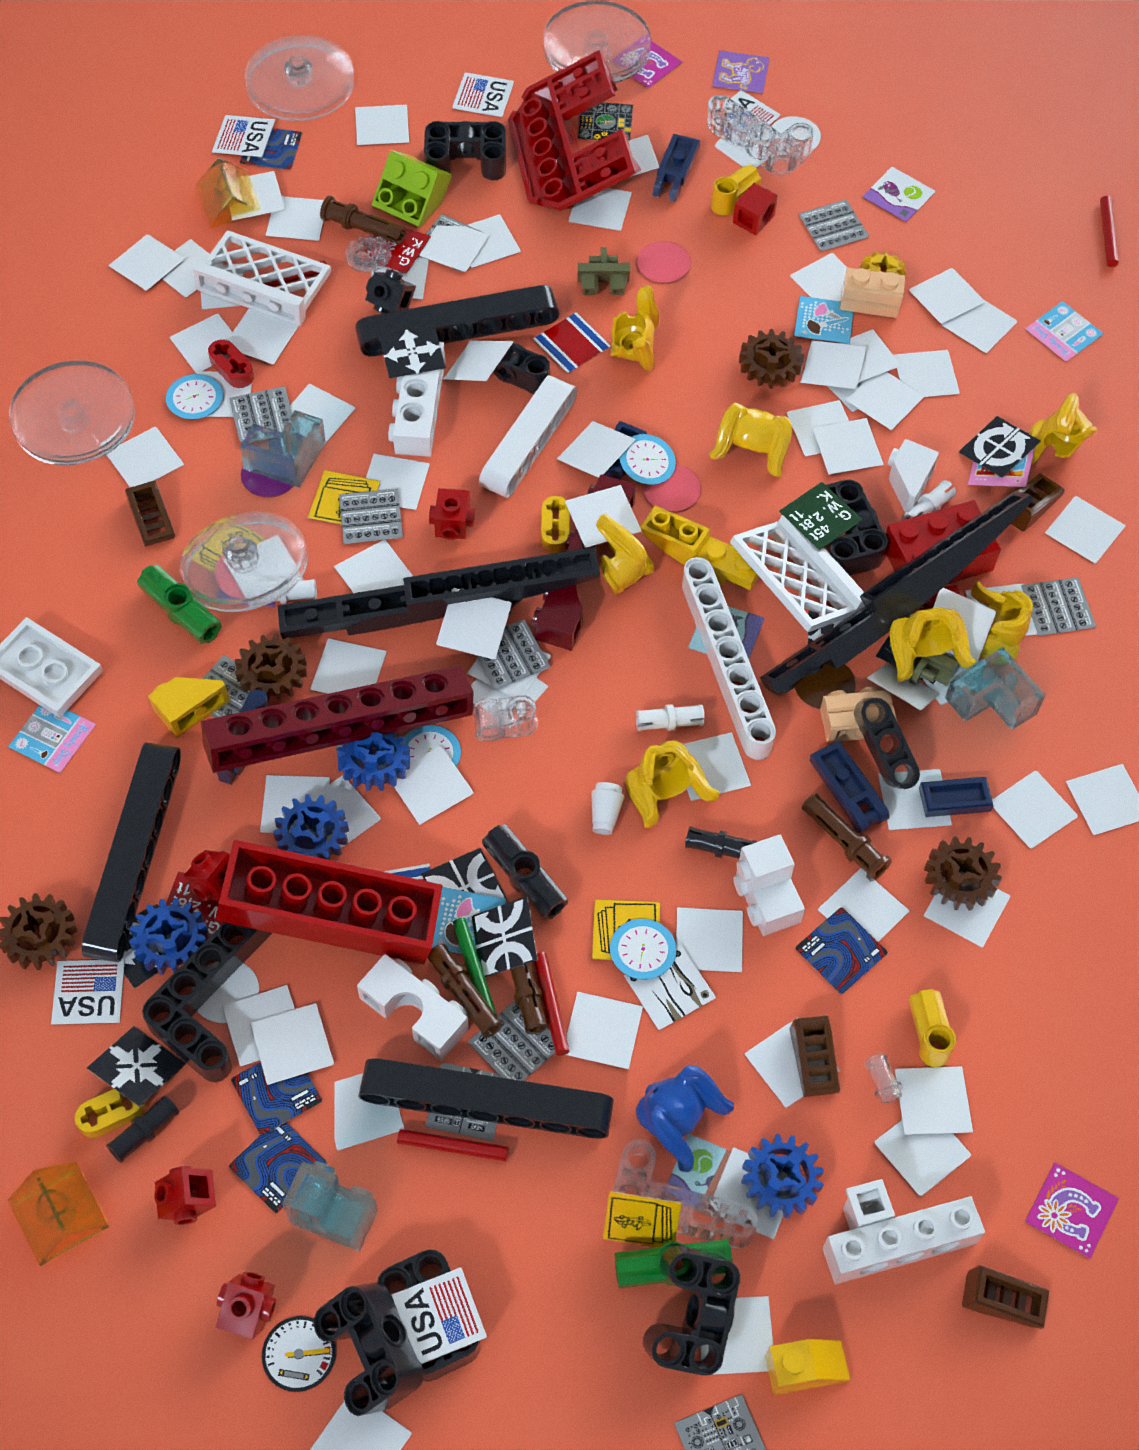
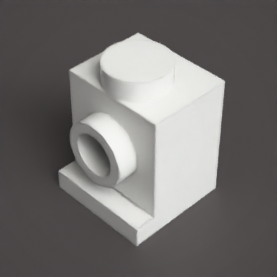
M882 1179L845 1190L848 1198L843 1211L850 1230L894 1218L895 1214Z

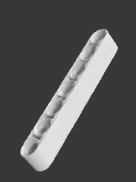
M692 558L684 566L683 593L743 750L750 758L763 760L771 754L776 735L773 720L713 567L704 558ZM723 655H729L733 658H725ZM733 682H740L743 685L738 686L733 684ZM750 709L754 711V713H747L743 710ZM754 737H762L765 741H757Z

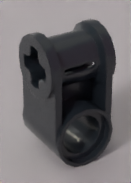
M512 343L493 372L501 381L535 394L544 379L550 375V362L545 356L527 350L519 344Z

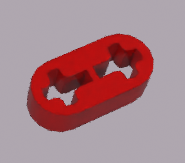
M225 339L216 340L210 344L208 348L210 363L219 374L233 387L244 388L249 386L254 379L252 364L232 342ZM234 368H236L240 373H234Z

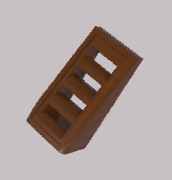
M1038 474L1026 484V487H1021L1017 490L1018 492L1031 494L1033 501L1011 524L1021 531L1027 530L1063 495L1065 489L1046 476Z
M156 481L126 488V498L145 547L175 538V533ZM150 498L154 499L153 502L137 505V502ZM157 507L158 511L141 516L140 512ZM161 517L162 520L149 525L144 524L145 521ZM165 527L166 532L148 536V531Z
M816 1016L793 1020L789 1030L803 1097L839 1093L840 1086L829 1017ZM818 1033V1035L804 1037L805 1034ZM821 1045L822 1050L806 1052V1047ZM824 1060L825 1065L808 1067V1062ZM827 1075L828 1080L811 1082L810 1076Z
M979 1265L967 1273L962 1307L1042 1329L1045 1324L1049 1290ZM997 1287L1001 1288L999 1302L995 1301ZM1012 1292H1017L1015 1307L1012 1308L1010 1307ZM1027 1295L1032 1296L1030 1314L1025 1312Z

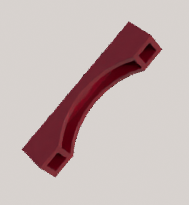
M600 474L596 486L591 484L587 494L621 485L631 508H633L636 485ZM577 529L575 533H569L565 544V551L585 549ZM576 585L543 594L545 602L542 608H536L532 618V626L535 627V640L572 651L583 624V607L577 594Z

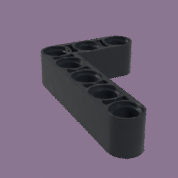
M223 923L143 1006V1018L150 1032L198 1074L210 1082H219L228 1077L232 1070L231 1058L223 1042L192 1016L272 934L271 932ZM240 935L245 937L244 940L240 943H229L230 940L235 936ZM210 961L220 962L214 969L204 968ZM184 987H195L194 991L189 995L179 994ZM159 1013H170L164 1021H154V1018ZM186 1034L196 1035L190 1043H179L180 1039ZM218 1055L222 1057L221 1061L215 1066L205 1065V1062L211 1056Z

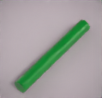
M458 918L452 923L471 982L497 1016L466 918Z

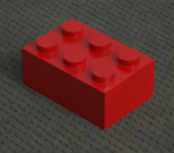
M975 500L889 524L885 533L888 539L885 553L894 571H897L979 516L981 511ZM996 539L949 583L993 571L1001 551Z

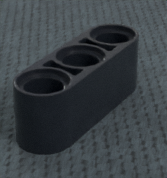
M882 698L862 699L854 708V717L883 780L893 788H912L919 780V767L891 707ZM872 703L879 710V716L874 722L869 721L866 717V709ZM885 734L890 735L893 739V747L889 752H884L880 746V740ZM902 764L907 769V777L903 782L899 783L895 779L894 773L895 769Z

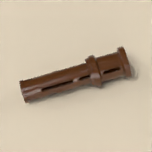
M328 195L321 205L320 218L323 221L332 220L340 223L345 229H360L397 245H400L405 238V227L359 211L355 204L349 203L347 205L336 201L335 197Z
M817 793L811 795L803 803L801 809L845 850L846 858L850 862L855 861L867 873L866 878L870 882L878 879L889 868L892 859L880 854L871 845L872 840L868 836L859 835Z

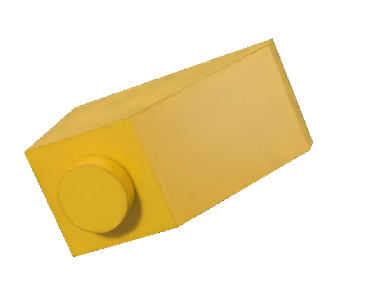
M174 677L169 682L157 686L153 693L148 695L154 712L176 738L231 701L224 682L211 679Z
M806 1339L769 1346L765 1355L773 1395L850 1381L841 1340Z

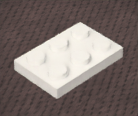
M27 617L0 644V679L59 718L103 672L101 664Z

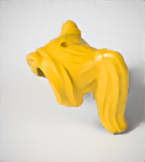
M648 285L638 290L636 296L637 314L635 316H629L627 312H622L617 317H614L610 357L637 361L645 371L650 372L655 367L653 356L654 331L659 325L660 316L654 299V290Z
M1076 393L1067 395L1060 409L1054 412L1051 417L1037 421L1030 429L1028 434L1041 441L1035 447L1031 465L1039 459L1044 449L1050 445L1054 447V455L1056 457L1069 458L1087 438L1093 436V433L1098 431L1079 410V397Z
M734 403L724 412L715 447L709 452V456L711 459H722L728 453L732 443L743 449L766 453L768 456L767 469L769 473L780 478L782 476V464L792 436L790 419L785 416H774L766 411L746 408L743 405Z
M607 514L600 515L596 523L597 529L608 541V547L615 553L613 558H609L606 555L601 557L602 574L614 594L622 593L624 589L635 584L642 576L653 574L654 563L647 555L643 545L627 529Z
M978 581L972 585L971 596L978 602L996 611L980 656L999 663L1012 662L1017 659L1020 650L1019 644L1029 629L1033 609L1032 600L1027 594L1018 590L1013 592L1002 591V593L990 591L984 588Z
M941 607L920 610L909 618H897L892 622L889 637L898 670V682H904L913 675L916 657L941 655L953 650L954 656L962 668L973 669L977 665V661L970 654L964 621L956 610Z
M676 740L666 741L659 746H650L645 751L640 765L629 771L626 775L625 784L627 792L643 817L645 828L653 827L659 820L658 800L679 795L690 786L706 802H715L719 798V791L709 785L705 773L697 760L687 751L682 743Z

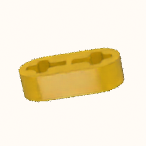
M550 496L542 504L541 543L543 548L550 553L563 552L570 533V512L565 503L566 499L561 496ZM553 509H559V519H552ZM552 530H559V538L556 541L552 540Z
M112 1089L81 1104L75 1113V1124L83 1135L90 1138L100 1137L130 1123L136 1115L141 1117L145 1111L146 1102L140 1107L132 1102L133 1108L126 1110L122 1106L125 1096ZM91 1112H95L99 1116L97 1118L98 1124L95 1126H91L87 1122L89 1120L88 1114Z

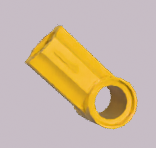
M749 164L748 166L741 167L729 177L717 178L713 184L711 210L723 216L732 214L735 202L753 183L761 185L762 178L757 168Z
M933 989L921 990L911 995L908 1000L920 1043L919 1056L926 1065L941 1067L951 1057L956 1044V1035L949 1027L940 991H934ZM930 1042H940L944 1045L945 1049H936L931 1046Z

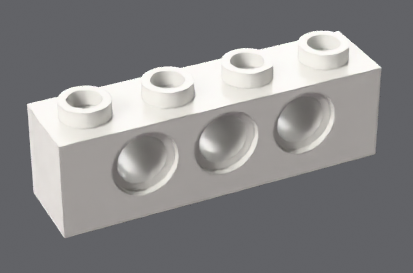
M439 342L445 363L444 342ZM444 369L397 377L396 392L400 394L399 399L393 400L392 416L396 417L395 423H390L388 432L389 441L394 442L395 454L431 457Z
M969 1196L828 1236L822 1249L832 1279L836 1285L976 1245L985 1234V1230L973 1198Z

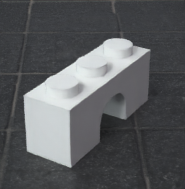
M384 954L357 984L359 998L385 1019L400 1006L412 1005L420 1009L422 1015L412 1027L413 1039L440 1061L447 1056L469 1030L466 1010L456 1001L451 1000L448 1002L439 995V990L430 981L423 979L421 982L413 976L411 968L398 958L394 961Z

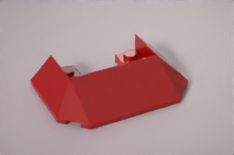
M600 50L527 87L521 96L523 102L518 111L513 110L508 118L527 199L532 204L562 211L642 170L632 156L628 138L623 129L579 150L571 118L614 97V92L618 91Z

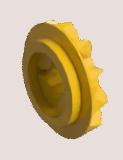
M887 250L883 254L874 251L871 256H865L860 265V268L882 272L880 267L883 265L886 266V272L884 273L893 272L906 276L905 262L899 261L898 254L889 256Z

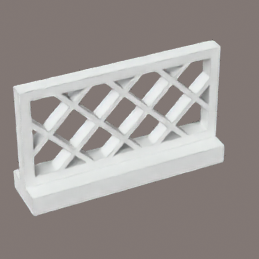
M227 230L204 263L198 261L193 268L196 290L301 326L306 319L305 311L330 275L331 266ZM230 242L242 246V249L231 252L226 250ZM260 252L268 256V258L253 261L251 255ZM247 257L249 263L233 266L231 260ZM286 261L294 265V267L279 270L277 266L278 263ZM227 262L229 266L226 269L213 267L215 264ZM272 265L275 271L259 275L257 269ZM311 270L319 272L317 277L305 279L303 275L304 272ZM253 271L255 277L248 279L237 274ZM298 274L301 280L286 285L283 278ZM279 280L281 286L274 288L263 283ZM301 289L306 291L303 298L290 293Z
M781 515L778 522L732 537L730 544L807 632L843 619L846 620L865 607L860 598L864 591L825 548L819 550L783 515ZM771 535L775 541L767 539V536ZM746 543L760 546V552L749 548ZM766 549L780 553L781 559L766 554ZM787 556H789L794 563L788 562ZM764 563L779 568V574L769 571ZM785 571L800 575V581L785 576ZM808 578L815 586L807 584L806 579ZM784 586L798 590L799 596L788 593ZM805 593L820 598V603L805 599ZM826 600L829 601L834 608L826 606ZM804 608L819 613V617L812 620L804 611Z

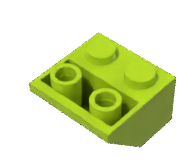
M390 150L371 205L411 224L422 227L443 202L452 174L406 153Z

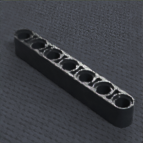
M539 285L367 316L356 323L355 329L362 354L375 357L383 355L379 339L380 334L434 325L438 341L446 344L548 325L555 322L559 318L560 313L552 288L546 285Z
M148 742L142 746L82 941V955L84 957L118 963L123 958L130 936V926H133L181 761V750L179 747Z
M376 1058L366 1060L358 1094L361 1100L371 1104L595 1139H603L609 1136L614 1102L612 1097L597 1092Z

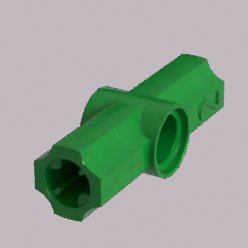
M149 565L141 572L137 580L138 586L167 612L171 622L181 625L200 644L210 643L217 637L222 629L221 622L192 596L188 586L175 581L159 565Z
M725 1239L692 1244L670 1242L658 1248L617 1252L614 1254L618 1288L661 1283L675 1286L674 1283L666 1278L660 1268L662 1254L672 1246H684L717 1253L733 1262L729 1241ZM688 1258L681 1259L684 1267L679 1271H674L675 1276H680L687 1271L689 1267ZM717 1267L711 1277L724 1276L725 1267Z

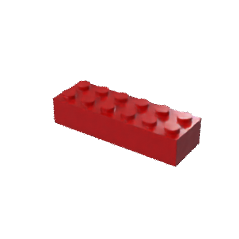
M233 840L215 921L380 956L386 954L390 958H398L424 965L432 950L443 885Z

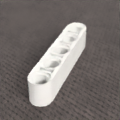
M550 375L544 379L485 464L479 477V486L506 498L513 494L572 407L577 395V387Z

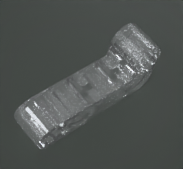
M716 95L709 100L707 112L708 129L772 174L786 176L811 155L814 130L809 124L795 123L783 133H780L725 95Z
M634 1140L625 1146L613 1192L622 1193L626 1190H632L638 1196L682 1203L677 1233L707 1241L728 1239L730 1247L743 1248L752 1242L758 1227V1218L750 1207L653 1181L652 1176L656 1161L654 1147L645 1140ZM634 1155H641L647 1159L648 1164L645 1167L636 1168L629 1163V1158ZM697 1210H705L712 1216V1221L706 1224L699 1223L694 1219L693 1213ZM724 1215L722 1229L717 1228L720 1216ZM737 1220L744 1222L742 1233L735 1231Z

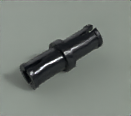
M690 826L685 848L715 853V857L722 858L724 855L739 859L741 848L757 841L728 836L726 831L720 830L719 833Z
M163 1096L160 1101L141 1117L136 1115L131 1120L132 1124L112 1142L108 1143L106 1147L122 1163L125 1158L145 1141L150 1143L155 1138L154 1134L180 1112L167 1096Z

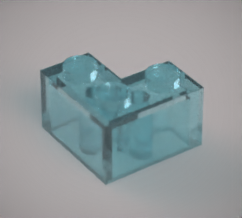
M294 410L282 433L253 423L240 445L244 469L300 488L325 444L323 419Z
M1002 647L953 677L945 699L965 722L991 706L1010 729L1013 730L1037 715L1046 694Z
M302 1161L283 1201V1206L290 1223L360 1252L378 1211L376 1200L372 1198L373 1194L358 1186H352L351 1190L341 1186L338 1175L334 1174L335 1170L327 1164L315 1161L311 1165Z

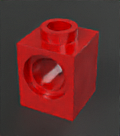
M753 183L735 202L733 223L757 235L775 216L778 195Z

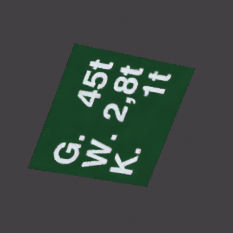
M823 482L779 510L819 550L862 521Z

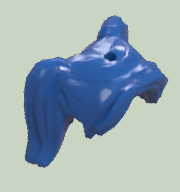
M688 1065L676 1077L667 1078L648 1085L645 1090L646 1095L637 1104L636 1116L640 1124L656 1136L661 1144L676 1158L679 1170L690 1172L693 1169L694 1157L683 1136L690 1133L696 1127L705 1108L719 1115H727L733 1111L734 1102L728 1100L722 1094L712 1078L698 1066Z

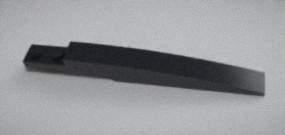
M1014 491L861 594L860 598L865 606L864 608L761 676L760 679L764 686L777 695L779 693H786L796 686V682L806 675H813L820 671L824 663L838 669L890 631L894 620L910 616L981 554L1033 501L1031 494Z
M595 547L406 577L403 578L404 585L277 605L280 634L282 639H286L287 637L294 638L347 629L349 636L444 618L449 604L491 597L508 602L533 597L599 578L600 572ZM453 588L460 589L459 591L452 592Z

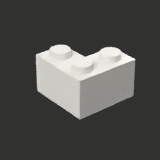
M781 834L742 847L739 862L736 863V876L733 878L737 893L740 897L745 896L749 905L747 907L749 919L754 927H759L762 936L801 923L805 911L791 880L795 863Z

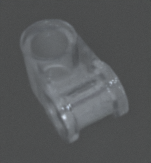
M526 695L498 699L487 698L473 704L476 737L481 741L487 742L503 738L528 736L537 728L536 705Z

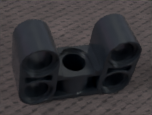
M433 121L425 128V163L450 173L451 160H455V158H477V160H481V173L484 178L499 180L506 173L505 126L496 121Z
M843 480L826 485L862 519L861 522L846 531L844 536L838 537L831 542L830 555L849 576L878 568L883 562L888 539L879 523L875 510L868 501L863 487L854 480Z
M672 1246L662 1254L660 1268L666 1278L676 1286L690 1290L683 1327L664 1323L654 1324L646 1330L643 1337V1346L648 1355L659 1366L698 1375H711L716 1373L723 1363L728 1334L734 1319V1306L740 1284V1272L734 1263L717 1253L684 1246ZM683 1258H688L689 1267L687 1271L680 1276H675L674 1267L676 1263ZM719 1266H724V1278L718 1283H712L711 1276L713 1271ZM671 1337L672 1345L670 1349L663 1354H658V1343L663 1338ZM702 1345H708L707 1356L700 1361H695L694 1354L696 1350Z
M429 1249L386 1268L378 1277L377 1283H382L387 1287L392 1281L399 1280L406 1284L407 1289L430 1280L421 1275V1271L426 1265H438L442 1269L439 1276L451 1270L442 1253ZM480 1340L474 1342L466 1351L455 1350L437 1357L436 1363L431 1368L423 1369L422 1381L436 1380L471 1363L479 1354Z
M369 1283L350 1286L317 1310L314 1316V1329L318 1338L325 1342L351 1338L365 1371L353 1378L346 1385L344 1391L345 1405L353 1415L362 1416L387 1410L420 1387L423 1380L422 1365L417 1359L407 1336L406 1327L400 1320L390 1292L382 1283Z

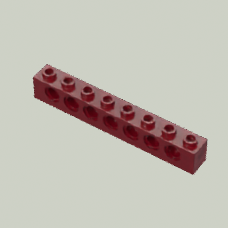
M461 665L203 720L201 721L203 747L212 772L216 773L355 742L356 740H364L371 736V732L386 735L473 715L474 691Z

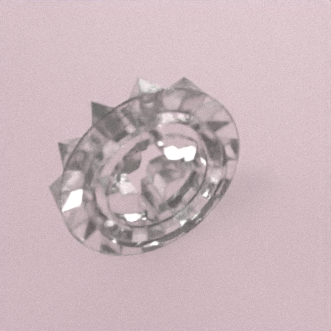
M371 233L366 238L359 235L357 241H349V247L345 249L346 261L352 269L359 272L377 271L390 261L391 249L389 242H385L382 236L374 238ZM369 249L370 252L372 251V257L363 250Z

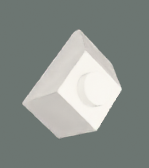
M908 439L904 440L900 449H893L887 465L891 466L889 481L905 513L917 504L934 472L939 452Z

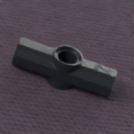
M506 824L497 825L482 839V845L510 878L511 886L525 897H528V901L543 920L552 919L561 913L562 909L568 904L567 897L540 866L538 856L528 851ZM522 868H527L533 871L531 874L521 875L517 873V871Z

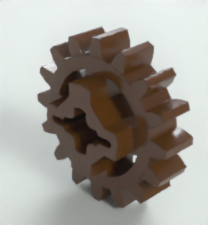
M770 329L769 334L765 335L760 330L758 331L757 338L749 335L747 343H742L739 354L741 373L748 372V381L756 378L758 380L757 386H761L766 382L769 389L773 388L774 383L785 387L786 379L793 383L796 375L801 374L804 354L801 353L802 345H795L796 338L794 336L786 339L784 331L779 335H775L774 330Z
M274 634L272 640L268 641L265 635H261V642L258 644L253 640L248 641L250 649L241 648L239 650L241 659H235L237 669L235 674L237 682H240L242 691L262 690L265 692L268 701L270 696H275L276 700L280 702L282 699L281 694L283 693L292 697L294 695L292 687L301 688L303 686L301 678L307 677L305 654L301 653L299 644L292 646L291 638L289 637L280 642L278 634Z
M957 836L952 838L950 846L942 840L938 850H931L928 857L930 860H927L924 870L928 872L925 883L934 884L930 893L932 896L940 893L943 896L941 899L942 905L950 900L954 902V910H958L962 903L971 911L975 902L983 907L988 897H994L997 891L996 887L999 885L1002 877L997 874L1001 865L1000 863L991 862L995 855L993 851L987 853L982 851L984 848L983 842L973 846L971 837H967L965 843H960Z
M38 893L33 894L31 902H27L25 898L21 897L19 898L20 907L15 908L11 905L7 907L11 914L10 917H0V922L4 927L0 929V948L3 953H7L11 963L19 960V964L23 969H26L31 962H33L37 970H41L42 962L48 961L51 966H54V957L56 955L64 958L67 956L64 950L65 945H75V941L70 935L78 932L75 923L72 922L75 920V917L71 910H67L63 900L55 903L51 894H48L44 901H41ZM34 924H36L38 929H40V939H38L37 935L34 933Z

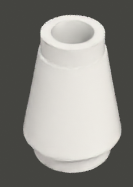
M600 782L596 784L595 790L591 791L593 832L602 835L612 834L625 798L622 794L621 786L609 782Z

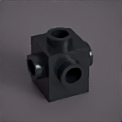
M386 269V272H374L366 285L367 295L365 300L373 303V309L381 313L409 309L416 285L402 280L403 274L391 269Z

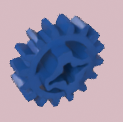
M371 732L369 738L342 744V747H338L337 750L338 771H343V779L350 780L353 778V787L355 788L361 783L365 784L366 791H370L372 785H377L378 789L383 791L384 784L386 783L395 787L397 785V778L405 779L406 770L410 769V747L405 745V738L403 736L395 739V733L383 735L382 733Z
M307 794L305 802L300 803L294 798L292 799V809L285 806L281 808L284 818H275L276 828L278 829L273 831L275 841H279L277 843L278 849L330 860V854L332 853L337 856L342 854L339 844H348V838L345 833L349 832L348 822L344 821L346 819L344 810L336 811L337 805L334 800L326 805L323 795H320L317 801H312L310 795ZM297 820L295 826L291 827L294 821ZM306 825H308L309 829H312L313 832L317 833V838L313 833L306 829ZM333 834L331 839L326 843L327 836Z
M177 898L169 906L166 905L164 899H160L159 908L154 909L153 906L148 904L146 906L148 911L146 916L141 914L135 916L139 926H130V932L135 938L129 940L132 950H136L134 952L136 960L138 962L144 961L146 970L150 971L156 965L159 974L164 975L167 968H172L173 973H175L179 969V965H182L207 940L204 935L208 933L206 923H202L203 917L201 912H194L191 903L188 902L182 908Z
M776 1134L772 1144L766 1138H763L759 1143V1149L755 1147L750 1149L748 1156L751 1160H745L742 1165V1169L749 1173L743 1175L741 1183L751 1185L746 1197L747 1199L753 1197L759 1199L756 1209L760 1210L766 1205L770 1207V1217H774L778 1210H782L785 1219H788L792 1214L793 1208L801 1215L807 1209L806 1203L813 1206L817 1200L815 1193L820 1192L823 1188V1183L815 1179L820 1178L824 1170L820 1167H814L815 1162L819 1158L817 1154L808 1156L805 1153L809 1145L805 1142L800 1147L795 1146V1136L791 1135L787 1143H784L780 1134ZM775 1154H785L788 1156H776ZM800 1165L805 1172L806 1178L801 1175ZM782 1171L788 1175L783 1181L777 1178V1175L781 1174ZM759 1174L764 1177L765 1187L760 1182ZM777 1196H788L790 1198L782 1199L778 1198Z

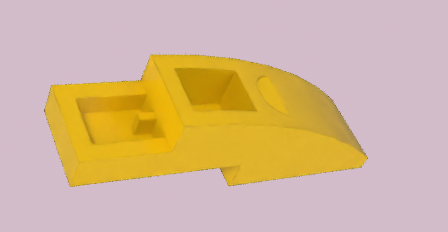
M656 505L640 526L643 535L681 564L685 565L688 560L696 557L709 561L718 583L722 586L728 580L752 590L760 578L732 545L711 537L710 528Z

